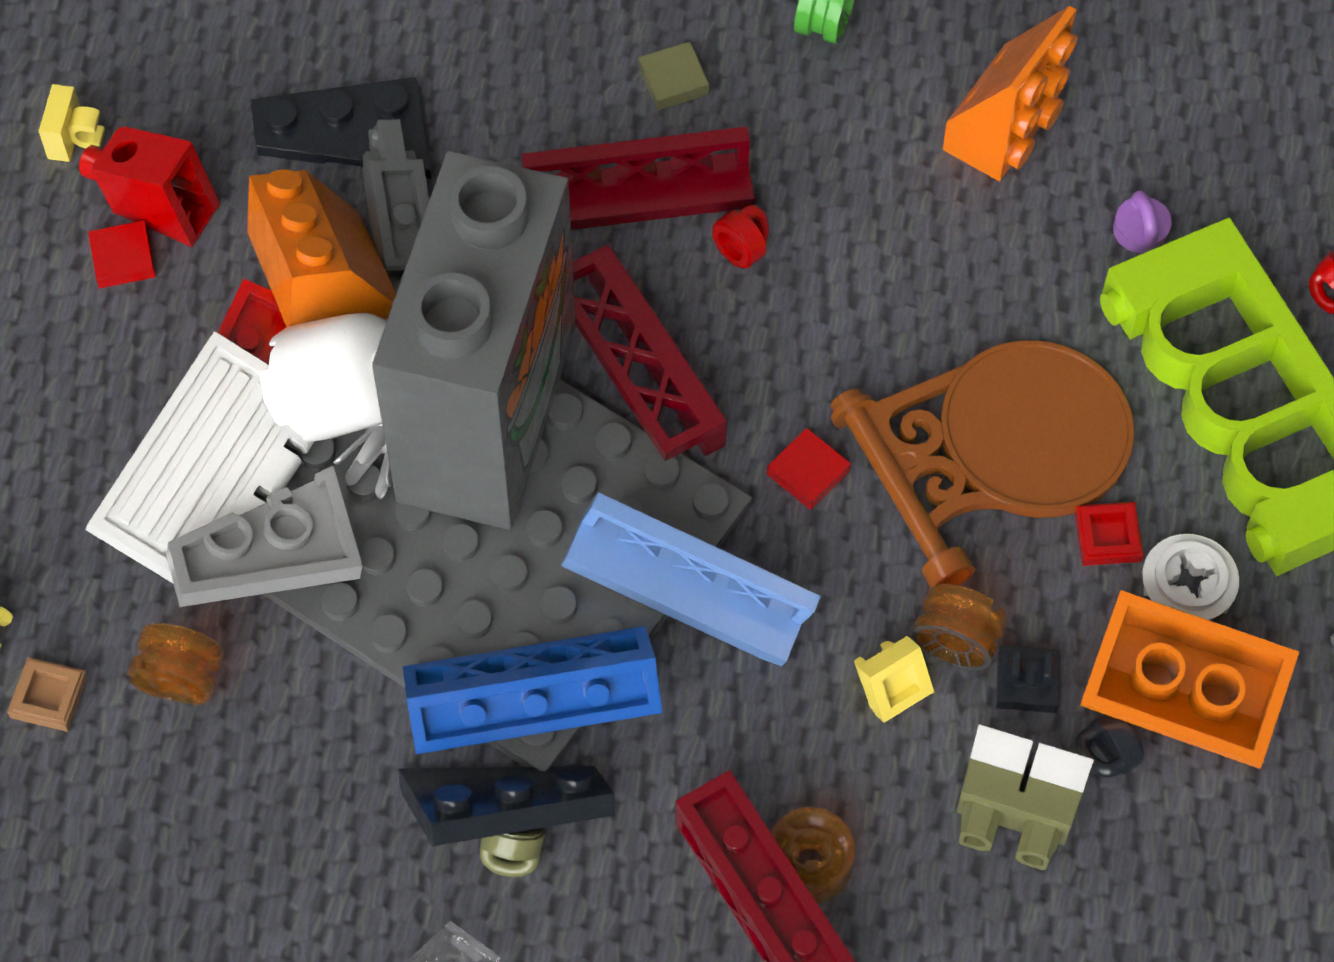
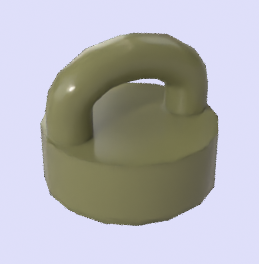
M545 828L481 838L479 851L482 863L491 872L506 877H522L532 873L540 862L546 835ZM501 858L508 859V860H516V861H518V862L506 861V860H503V859H501Z

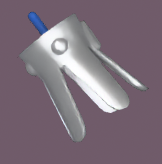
M382 424L366 428L365 433L333 462L336 465L340 464L365 441L344 477L345 484L352 486L361 479L381 453L385 454L375 488V494L380 500L385 496L388 487L392 485Z

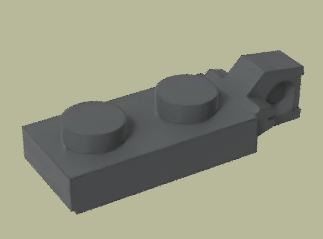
M400 119L378 120L373 129L368 131L370 151H366L363 154L362 168L374 246L387 274L403 276L429 203V195L423 159H417L414 150H405Z

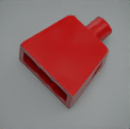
M123 126L115 131L104 148L90 145L81 155L79 161L80 174L98 183L113 213L133 222L145 221L147 228L190 247H193L220 206L219 199L190 141Z

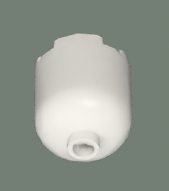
M371 313L346 314L288 326L272 337L269 344L274 347L270 353L269 368L261 370L260 382L264 402L274 421L279 426L288 424L294 431L302 435V440L307 442L331 439L382 424L372 362L387 320Z

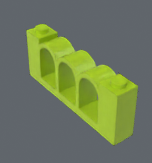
M1230 217L1110 267L1103 292L1100 296L1103 313L1113 326L1120 324L1129 339L1143 334L1141 353L1146 367L1158 380L1173 388L1186 390L1182 401L1181 417L1187 433L1199 446L1215 454L1227 455L1223 466L1222 484L1232 504L1241 513L1250 517L1245 536L1247 545L1254 558L1260 563L1267 561L1274 574L1279 576L1334 551V470L1298 486L1283 489L1269 487L1257 481L1247 470L1243 459L1249 453L1309 426L1314 428L1334 459V378ZM1230 297L1254 334L1214 352L1196 355L1185 353L1173 347L1164 337L1161 328L1172 321ZM1271 361L1295 398V401L1256 418L1237 421L1229 420L1216 414L1206 404L1202 392L1210 386Z

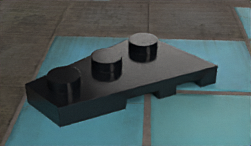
M416 77L250 99L256 148L260 156L325 164L326 162L361 166L362 169L363 154L366 151H370L368 131L373 129L378 120L400 119L405 150H414L416 158L423 159L425 177L432 179Z
M578 764L551 766L546 771H540L533 767L399 769V785L402 796L432 847L615 815L614 792L595 766Z

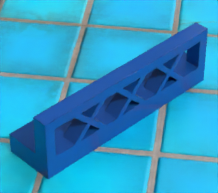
M646 626L402 666L416 754L663 713L656 659Z

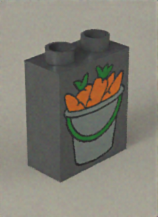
M446 152L372 362L396 503L512 530L576 329L568 178L456 152Z

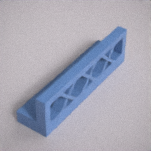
M599 492L584 512L561 564L562 567L779 666H783L787 662L801 625L815 612L821 597Z

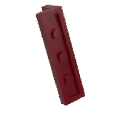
M747 126L521 153L522 168L539 172L561 170L560 173L553 175L568 178L571 230L739 210L755 204L749 170L750 138ZM735 149L733 153L710 155L714 151ZM669 156H673V157H674V158H672L671 160H667V161H658V162H655V161H654V160H656L657 158H661V157H669ZM617 163L614 167L597 168L603 164Z
M607 244L573 261L574 281L589 274V282L601 298L600 302L574 295L576 326L664 461L696 445L699 446L705 457L725 447L726 419L610 246ZM588 314L595 315L593 322L588 316ZM604 317L616 321L630 342L629 346L603 339L599 332ZM617 358L625 359L623 367L621 366ZM633 361L646 366L659 386V391L635 386L632 383L629 374ZM646 402L655 404L652 412ZM663 406L675 410L687 428L686 431L669 439L658 422Z
M730 770L675 801L677 828L763 962H855Z

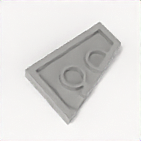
M334 465L316 473L314 481L290 491L286 487L267 496V503L241 515L232 512L168 542L166 554L179 607L360 579L363 566Z

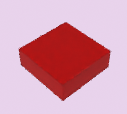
M145 221L88 231L95 276L99 289L156 277Z
M806 428L767 466V475L808 509L812 510L850 472L851 463Z
M1135 502L1079 505L1076 507L1074 514L1082 566L1142 562L1144 555Z

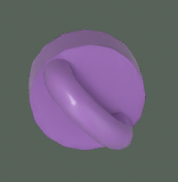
M1136 191L1132 198L1126 200L1117 210L1113 223L1114 236L1119 244L1127 250L1138 254L1146 253L1166 243L1172 226L1171 214L1166 206L1158 200L1150 198L1144 191Z

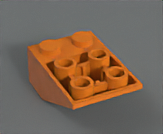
M1071 6L1064 8L1007 42L948 119L942 150L999 182L1011 166L1019 170L1025 164L1035 145V140L1032 139L1033 135L1039 127L1049 130L1062 110L1064 101L1059 99L1058 96L1071 72V69L1066 67L1065 63L1072 54L1078 40V36L1072 34L1077 9Z

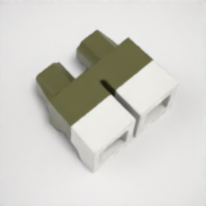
M979 724L956 811L962 814L958 842L963 846L979 851H990L998 825L1022 832L1015 859L1021 864L1046 870L1057 851L1058 845H1065L1094 759L1039 743L1025 791L1020 792V783L1033 741Z

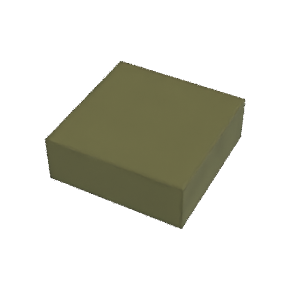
M690 42L638 57V68L657 110L709 95V83Z

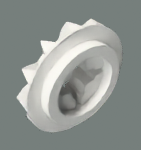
M1195 534L1174 535L1159 542L1149 552L1141 572L1143 574L1144 596H1149L1154 602L1210 621L1222 613H1227L1239 589L1238 569L1231 555L1217 542ZM1182 563L1192 576L1202 575L1203 578L1208 577L1201 581L1199 585L1198 598H1196L1194 593L1191 594L1187 586L1177 587L1176 584L1172 585V583L1179 580Z

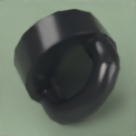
M1105 714L1092 720L1090 726L1083 729L1075 740L1076 754L1094 759L1090 772L1104 778L1126 774L1141 765L1144 760V750L1141 741L1130 723ZM1095 742L1108 762L1101 761L1094 755L1090 743Z

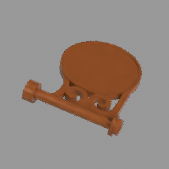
M1024 340L997 345L979 353L963 366L877 402L873 400L871 395L863 394L860 389L855 388L837 396L830 405L833 411L831 415L832 423L836 428H843L848 425L928 559L921 573L934 594H941L966 582L975 572L973 564L962 547L948 548L938 531L942 525L961 514L981 509L1004 510L1009 513L1034 518H1052L1073 514L1077 506L1095 504L1112 490L1126 468L1134 443V423L1131 409L1124 393L1113 377L1086 355L1069 347L1045 341ZM946 393L940 413V420L929 411L913 410L903 416L900 424L899 434L903 441L894 435L890 428V421L893 417L906 409ZM913 427L923 428L928 433V440L914 445L917 432ZM941 446L944 450L946 457L936 456L939 453ZM939 473L949 478L952 487L947 490L940 489L942 479L939 476H933L928 480L925 488L926 498L931 504L937 506L928 514L915 493L913 486L925 475ZM965 486L972 491L962 494Z

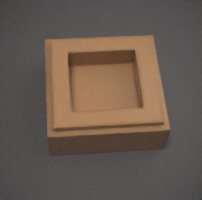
M27 657L7 713L12 719L69 732L88 675L85 670Z

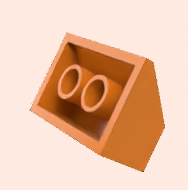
M281 169L269 174L249 175L247 233L286 327L355 313H371L387 320L396 297V291L359 212L306 170L292 171Z
M1120 590L1080 706L1260 769L1299 651Z

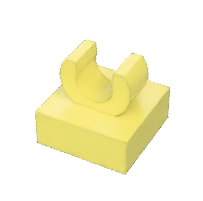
M55 84L51 86L39 128V134L48 159L70 162L75 144L82 148H87L90 145L101 147L105 127L98 125L100 111L91 107H80L74 87Z
M908 636L896 643L890 641L880 644L882 651L866 661L862 657L854 660L869 706L884 723L934 692L921 648Z

